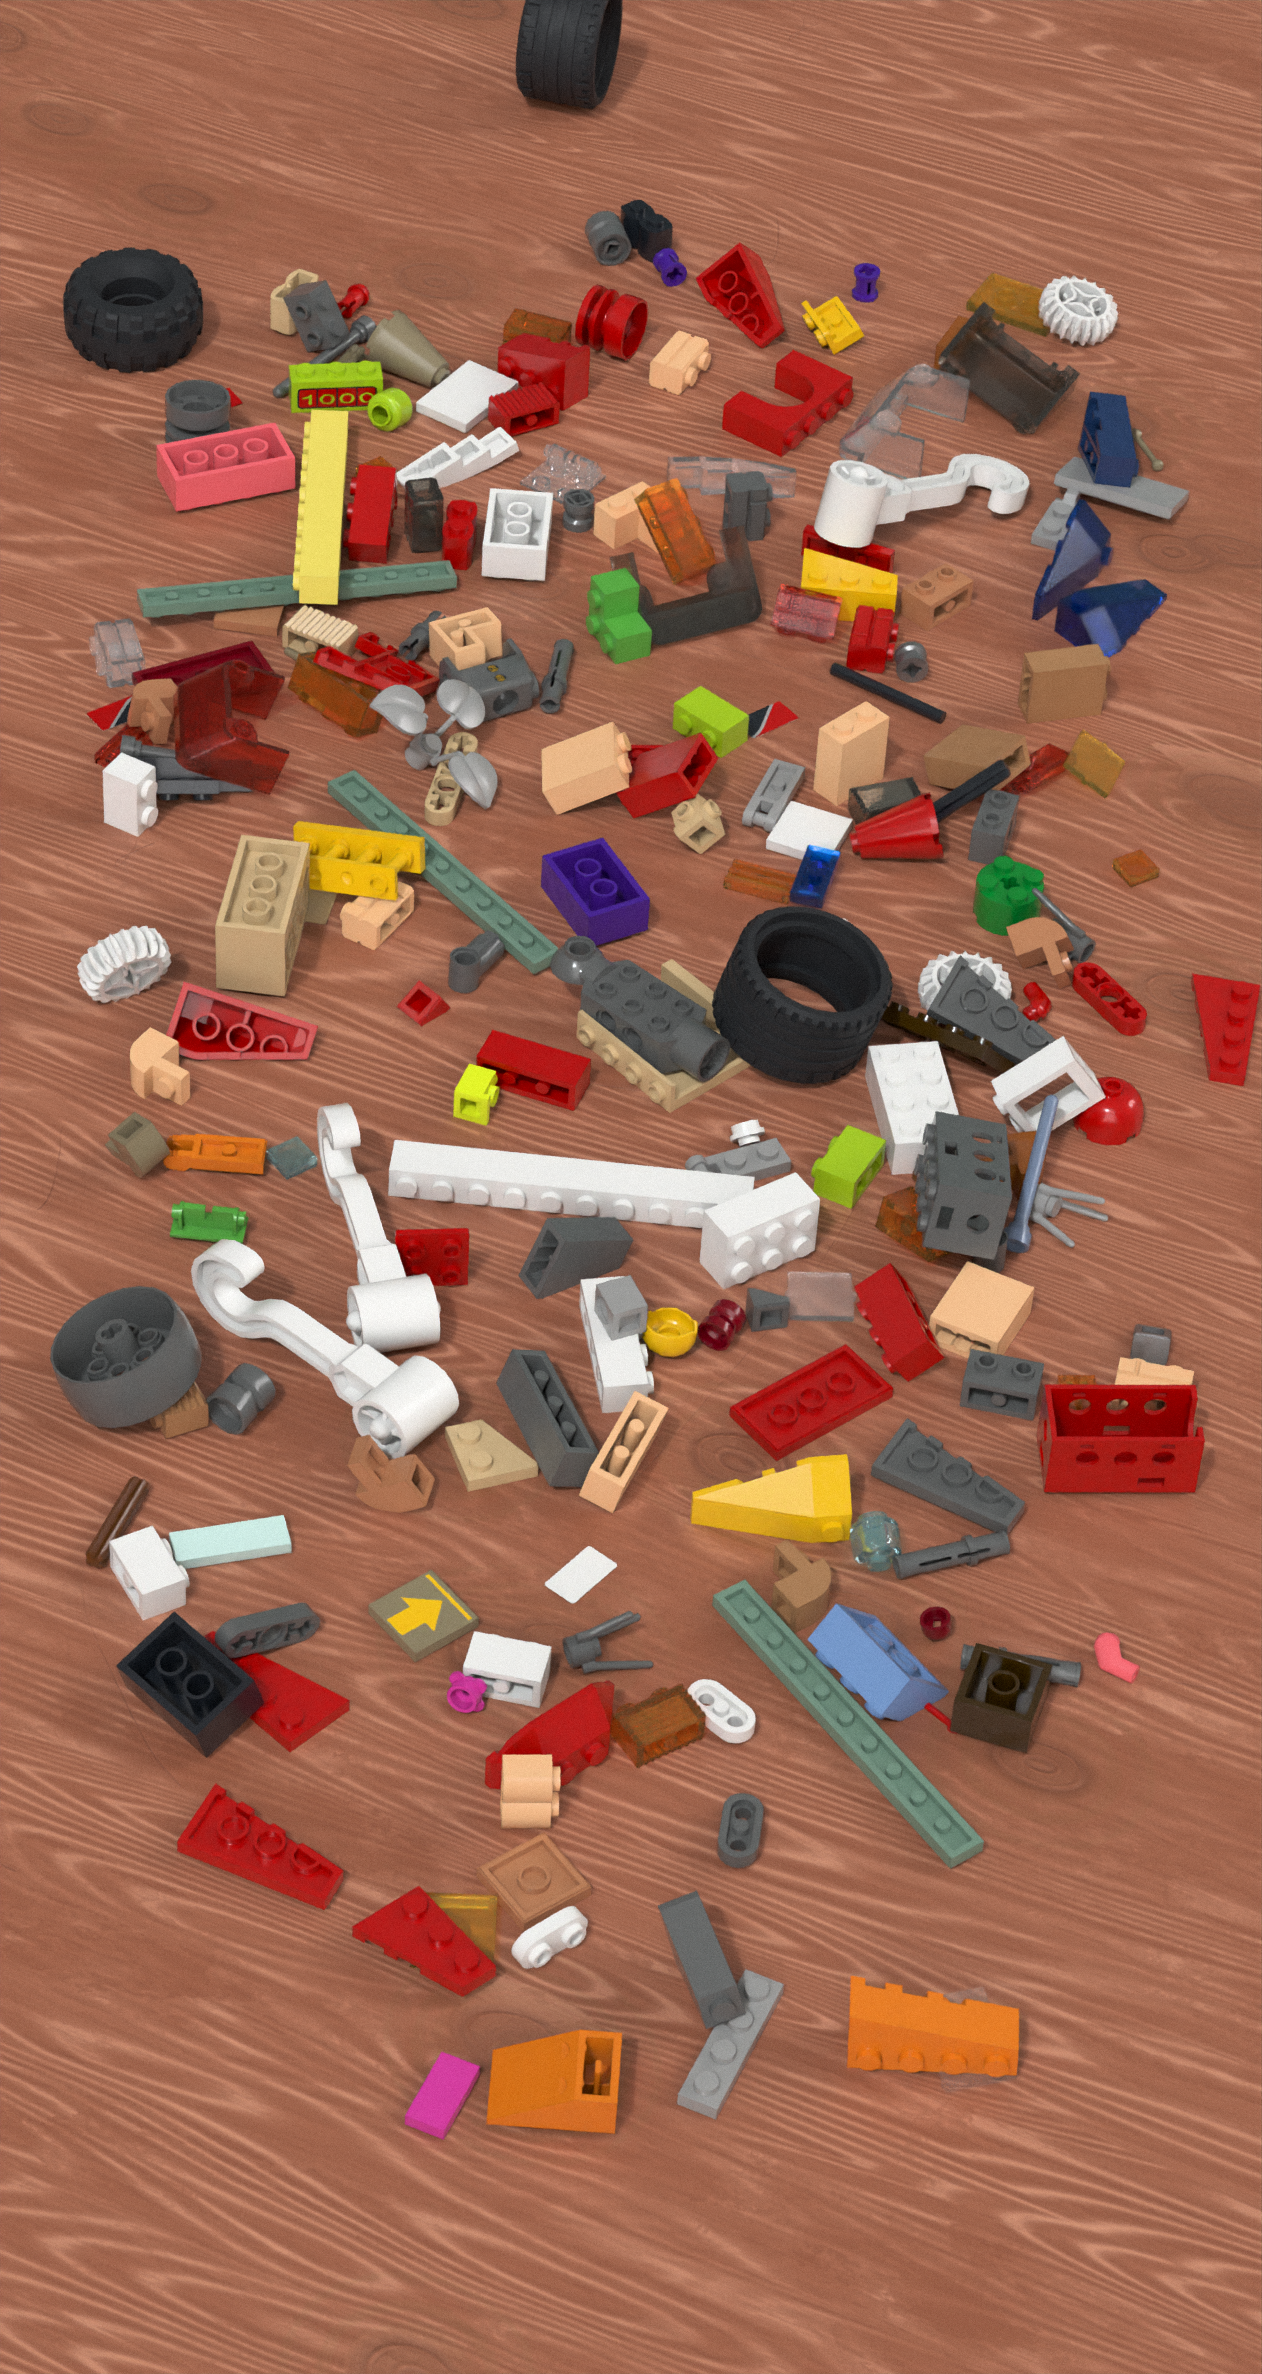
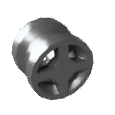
M908 641L899 645L894 655L898 677L902 681L913 683L925 678L928 673L925 647L915 641Z

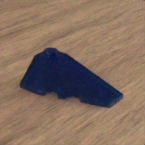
M1079 499L1065 524L1066 529L1069 530L1066 532L1064 540H1058L1052 565L1048 564L1034 598L1033 620L1038 621L1097 578L1104 565H1110L1114 548L1110 547L1111 533L1085 500Z
M1146 579L1080 589L1058 601L1054 631L1074 646L1099 644L1104 656L1109 658L1123 650L1129 637L1132 634L1136 635L1140 630V625L1143 621L1150 619L1166 601L1167 594Z

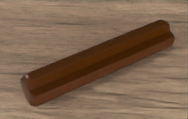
M134 1476L128 1480L85 1553L87 1557L86 1563L89 1566H95L100 1569L106 1565L110 1558L109 1541L123 1536L149 1492L147 1488L148 1482L145 1479H139Z

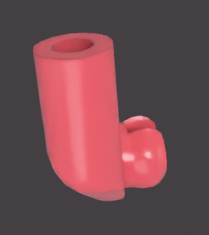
M1108 1632L1101 1633L1096 1638L1094 1644L1098 1666L1103 1671L1132 1684L1139 1673L1140 1666L1122 1658L1119 1647L1120 1639L1117 1635Z

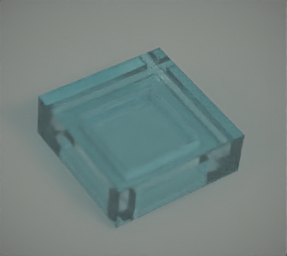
M298 1136L267 1150V1159L287 1180L317 1166V1156Z

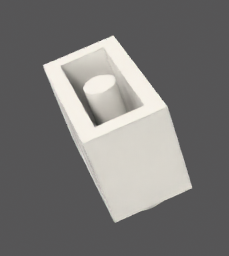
M120 753L103 770L104 823L137 837L155 823L158 817V809L156 808L158 784L156 782L155 766Z
M153 1526L109 1541L110 1567L142 1620L186 1605V1588L190 1585L187 1572L182 1565H176L169 1542L165 1538L160 1539Z
M474 1631L463 1665L464 1676L480 1678L486 1683L487 1690L483 1693L482 1697L540 1708L550 1675L552 1647L536 1642H526L501 1637L496 1634Z

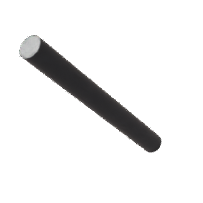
M836 662L831 666L830 674L937 723L942 724L946 718V712Z

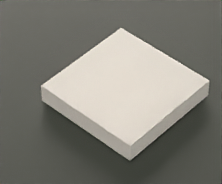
M790 801L768 836L766 849L828 868L851 831L853 819Z

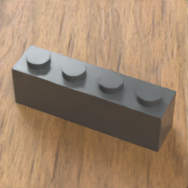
M512 1349L496 1382L549 1486L582 1487L592 1464L599 1454L593 1440L546 1352Z

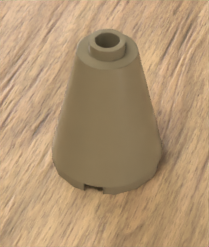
M394 310L391 313L395 316L391 320L384 318L371 334L366 345L370 349L369 355L364 354V358L366 361L380 362L381 368L427 387L435 388L450 375L448 370L449 363L405 313L400 310Z

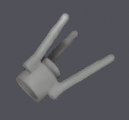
M1044 1183L1038 1184L1029 1220L1042 1225L1068 1247L1073 1248L1075 1242L1046 1219L1049 1216L1055 1217L1060 1208L1101 1221L1108 1220L1106 1214L1062 1199L1067 1198L1103 1205L1105 1203L1104 1198L1054 1188Z

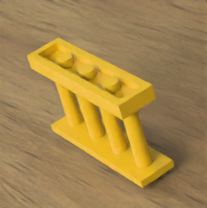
M298 821L293 826L294 841L310 843L309 889L396 901L398 899L397 873L403 871L421 874L426 869L425 837Z

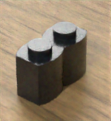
M633 200L621 206L620 220L631 243V248L637 249L638 254L642 258L653 263L656 253L664 248L672 247L673 226L668 219L661 214H655L653 208L642 200Z

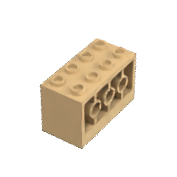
M241 835L215 925L216 988L285 996L309 908L310 843Z

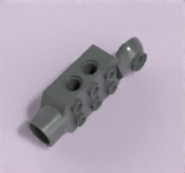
M573 936L568 938L565 944L553 954L550 962L552 973L566 983L583 985L580 1010L586 1012L661 1074L683 1069L698 1080L706 1082L715 1077L722 1069L729 1056L730 1042L705 1025L707 1012L705 1008L630 960L610 962L595 946L594 941L588 937Z

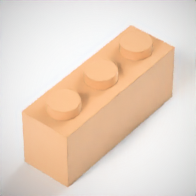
M634 1391L592 1464L579 1493L580 1497L611 1513L614 1512L657 1436L668 1407Z

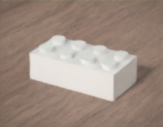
M938 1041L868 1046L865 1079L881 1137L886 1140L885 1152L891 1174L913 1173L917 1155H924L926 1145L922 1144L925 1125L926 1123L932 1124L935 1111L959 1115Z

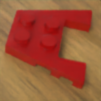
M373 632L360 635L355 644V648L372 657L357 661L341 651L328 646L317 650L313 660L314 663L382 691L393 685H405L415 690L422 697L435 692L440 682L439 678L415 661L409 660L406 663L398 658L399 650L392 645H388L387 648L381 646L378 643L380 637Z

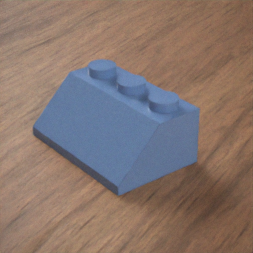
M836 1603L807 1639L818 1650L815 1653L816 1657L829 1668H835L842 1675L839 1679L840 1682L851 1692L860 1694L866 1700L865 1708L880 1720L886 1717L901 1722L924 1709L927 1703L933 1704L944 1698L949 1692L875 1615Z

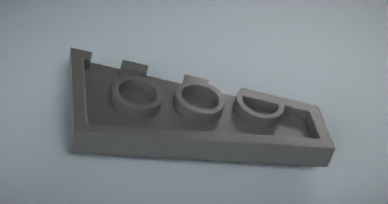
M961 955L926 1015L944 1025L948 1023L965 1031L964 1036L971 1040L974 1035H978L994 1043L992 1047L994 1051L1015 1064L1021 1063L1056 1041L1036 1021L1028 1020L1019 1012V1006L1008 998L1006 1000L993 989V984L985 976L976 974L968 966L969 962Z
M908 1418L872 1465L871 1476L995 1532L1004 1530L1008 1535L1024 1513L1025 1502L991 1477H981L971 1469L972 1464L961 1456L957 1459L943 1449L942 1442L932 1435L927 1438L917 1431V1424Z

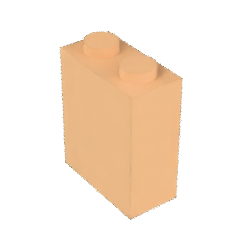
M865 701L819 728L813 790L838 806L883 779L890 717Z
M614 722L541 749L542 792L557 815L629 788V773L632 772V766L628 758V752L631 751V744L626 733H620Z
M967 1261L930 1316L929 1326L941 1348L963 1357L969 1358L971 1349L1004 1355L1031 1313L1034 1287Z

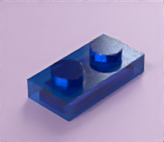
M808 845L790 891V902L822 909L840 863L841 852Z

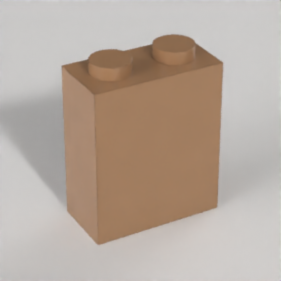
M1099 644L1024 653L1017 704L1026 723L1101 715L1103 701L1107 699L1105 684L1106 677L1111 673L1110 660L1108 656H1104Z
M963 724L923 755L929 784L951 789L957 788L998 760H1003L1010 768L1011 776L992 788V790L999 791L1031 765L1025 735Z

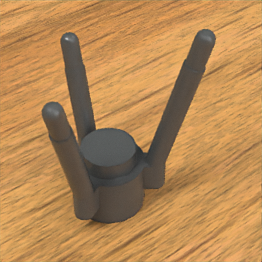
M1033 888L1032 893L1058 918H1054L1053 921L1061 925L1067 933L1074 947L1073 951L1068 952L1070 960H1075L1079 964L1084 963L1092 955L1096 942L1088 937L1085 931L1077 927L1037 888Z
M627 1611L589 1630L563 1638V1649L569 1666L571 1668L581 1666L584 1674L596 1670L652 1668V1661H595V1657L601 1656V1647L598 1639L641 1619L640 1614H633L631 1611Z

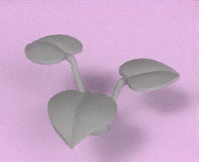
M454 679L444 681L438 687L436 696L440 707L451 716L434 734H423L429 717L423 713L425 702L415 690L405 685H393L380 692L369 707L382 714L399 731L415 736L405 751V758L408 764L414 769L423 770L430 763L436 766L439 762L449 760L448 767L453 779L476 803L486 810L491 805L497 788V774L491 763L476 752H469L464 756L461 751H456L439 756L442 748V741L439 737L455 720L468 730L475 729L484 720L485 706L479 693L465 682Z

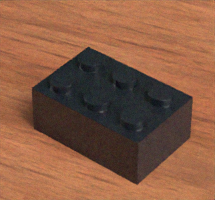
M175 1611L116 1665L127 1689L206 1758L265 1703L255 1680Z

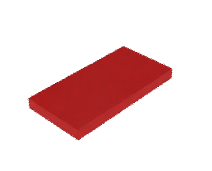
M845 1344L732 1405L729 1416L775 1461H778L892 1398L894 1388Z

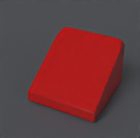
M420 980L397 1005L398 1009L421 1027L446 1013L451 1008L443 998Z

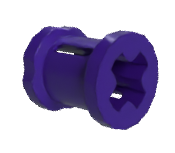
M664 248L655 254L653 265L658 272H661L663 283L670 287L681 284L687 276V270L679 262L677 253L671 248Z
M870 263L858 264L854 268L856 284L852 289V297L863 303L873 302L878 297L876 281L880 277V269L878 266Z

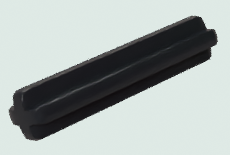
M998 760L935 801L933 805L937 823L1009 778L1011 772L1008 765L1003 760Z

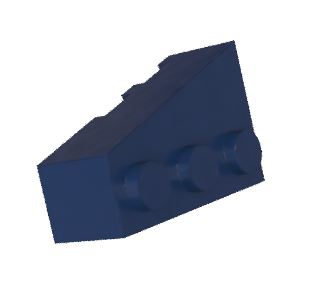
M1090 392L1078 451L1094 484L1130 488L1132 477H1136L1138 474L1139 460L1136 459L1127 401L1124 395Z

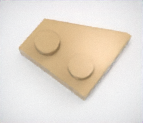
M482 1419L445 1427V1439L468 1492L538 1476L537 1462Z

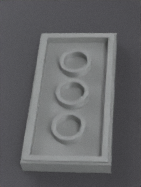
M1078 457L1072 458L1059 470L1054 480L1056 486L1078 490L1082 494L1165 519H1170L1188 501L1190 492L1138 475L1132 477L1130 488L1094 484L1083 459Z

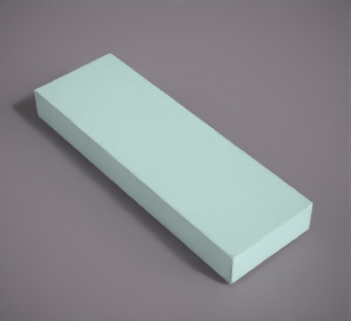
M284 1515L169 1533L173 1560L177 1566L182 1565L185 1569L291 1553V1540Z

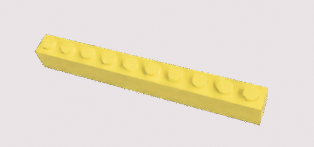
M311 410V422H305L296 554L293 571V590L299 591V603L338 605L348 447V411Z

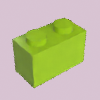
M699 686L674 703L672 728L686 737L702 733L718 757L723 758L747 741L749 715L704 687Z
M847 1125L839 1137H833L826 1155L823 1158L819 1157L814 1163L811 1177L815 1178L813 1192L818 1196L852 1209L884 1165L886 1140Z

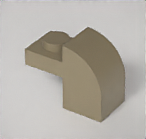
M133 1112L108 1134L110 1140L105 1144L109 1152L129 1165L134 1174L139 1178L144 1177L170 1154L166 1142L153 1123L136 1112Z

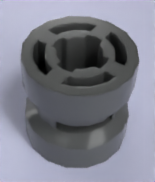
M573 489L565 493L563 500L565 511L563 512L562 524L568 531L582 533L593 527L594 515L592 510L594 509L595 497L591 492L584 489Z

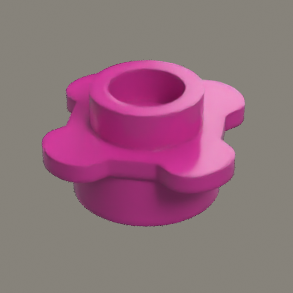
M459 1671L453 1672L449 1677L452 1685L447 1692L449 1704L455 1710L463 1713L481 1711L485 1706L482 1696L487 1690L486 1683L480 1678L464 1676Z

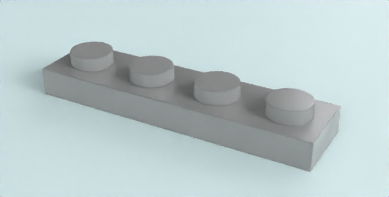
M745 1969L737 1984L746 2014L718 2024L713 2028L678 2093V2105L715 2120L783 1995L784 1984Z

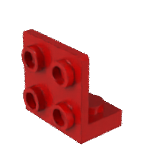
M468 1228L406 1229L395 1231V1244L406 1277L427 1274L433 1286L468 1285L470 1238Z

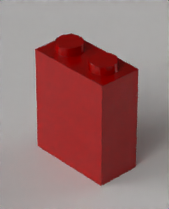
M702 733L686 737L641 753L632 766V772L629 773V788L616 792V794L633 818L695 798L719 758Z

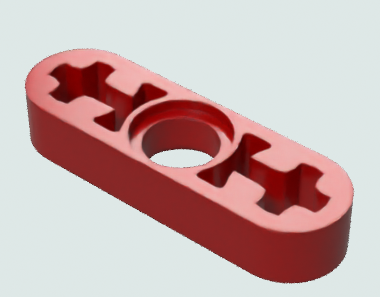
M1091 962L1080 963L1074 968L1072 988L1119 1033L1127 1036H1136L1144 1031L1147 1018L1146 1009L1103 968ZM1111 996L1116 998L1117 1001L1108 1002L1101 999V997Z

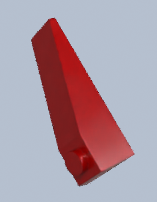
M741 242L695 278L705 300L718 309L722 315L734 323L760 348L763 349L785 331L770 276L760 256Z
M183 982L166 1036L179 1042V1055L195 1060H307L318 1026Z

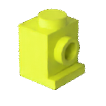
M473 1064L468 1065L454 1090L453 1117L487 1126L489 1123L490 1107L496 1105L500 1088L495 1086L498 1081L495 1070Z

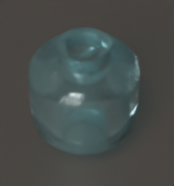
M872 1511L864 1513L857 1518L858 1521L854 1522L849 1531L853 1559L859 1565L868 1567L870 1571H885L891 1567L894 1557L902 1554L898 1523L893 1518L888 1517L885 1512Z

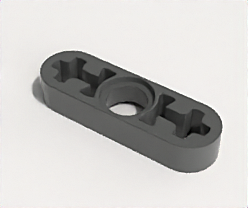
M307 1603L292 1604L230 1619L217 1630L215 1642L227 1657L237 1658L303 1642L317 1631L320 1619Z

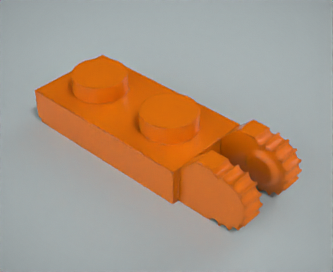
M196 1133L195 1135L173 1134L167 1138L166 1144L170 1154L163 1159V1163L169 1170L184 1172L191 1168L251 1174L264 1173L267 1155L266 1139Z

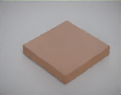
M281 604L255 608L228 609L221 612L216 611L213 628L277 637L286 606Z
M545 1832L483 1864L476 1871L478 1880L522 1932H525L558 1911L573 1906L591 1896L590 1884Z

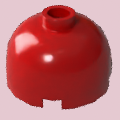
M1116 1077L1097 1078L1106 1097L1073 1117L1074 1127L1077 1131L1080 1127L1082 1131L1087 1133L1086 1139L1091 1142L1106 1146L1124 1144L1128 1137L1134 1134L1137 1137L1140 1134L1144 1119L1142 1097L1137 1089L1124 1079Z

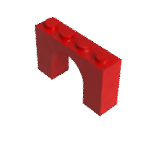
M792 350L776 363L774 388L804 403L795 406H777L744 391H740L723 406L722 430L777 456L783 457L791 449H795L806 437L814 434L826 421H830L841 409L851 403L853 399V377L798 351Z

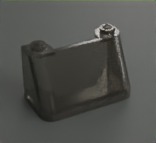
M983 302L940 354L938 359L939 370L946 378L956 380L1012 422V426L1018 432L1034 434L1071 395L1080 373L1069 365L1063 371L1057 370L1059 365L1055 362L1049 366L1005 333L1006 325L1000 322L997 326L992 318L996 310Z

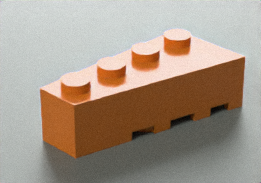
M851 1975L847 2068H860L866 2071L876 2069L902 2070L908 2073L919 2071L945 2072L950 2075L967 2073L987 2074L993 2077L1004 2075L1017 2076L1019 2009L967 1998L960 2004L952 2003L944 1997V1994L927 1991L924 1997L902 1993V1985L887 1982L884 1985V1989L865 1985L866 1978Z

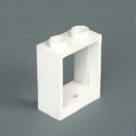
M1064 1036L991 1081L997 1093L993 1097L997 1108L1003 1115L1010 1114L1009 1119L1018 1133L1037 1130L1044 1101L1026 1112L1018 1102L1066 1072L1074 1082L1054 1094L1058 1098L1059 1103L1052 1130L1101 1101L1106 1096L1095 1073Z

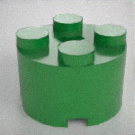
M999 856L994 859V863L983 867L976 878L973 913L977 916L976 922L979 926L993 934L1009 936L1006 927L1029 918L1040 917L1042 903L1032 893V889L1037 888L1043 893L1044 874L1042 871L1026 864L1015 862L1008 856Z

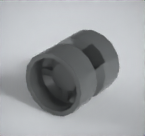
M600 211L588 219L585 225V234L597 261L603 265L613 266L622 263L628 258L631 252V243L618 215L610 211Z
M243 1363L238 1365L224 1383L220 1384L206 1399L209 1418L216 1426L229 1434L237 1435L243 1433L255 1420L257 1413L263 1411L275 1398L276 1389L273 1382L265 1372L252 1364Z

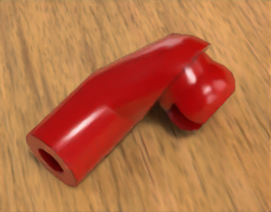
M1030 982L1023 988V994L1029 1000L1030 1005L1025 1007L1022 1013L1028 1020L1037 1022L1040 1018L1044 1019L1048 1015L1052 1005L1050 999L1036 982Z

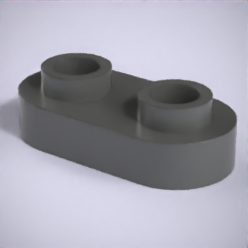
M746 1793L734 1794L723 1805L717 1854L723 1863L731 1867L742 1868L749 1866L756 1860L758 1855L764 1808L761 1801L753 1795Z

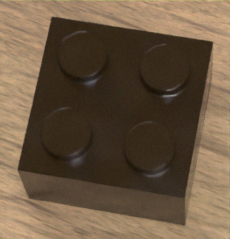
M976 1643L954 1700L950 1731L1027 1753L1048 1696L1053 1665Z

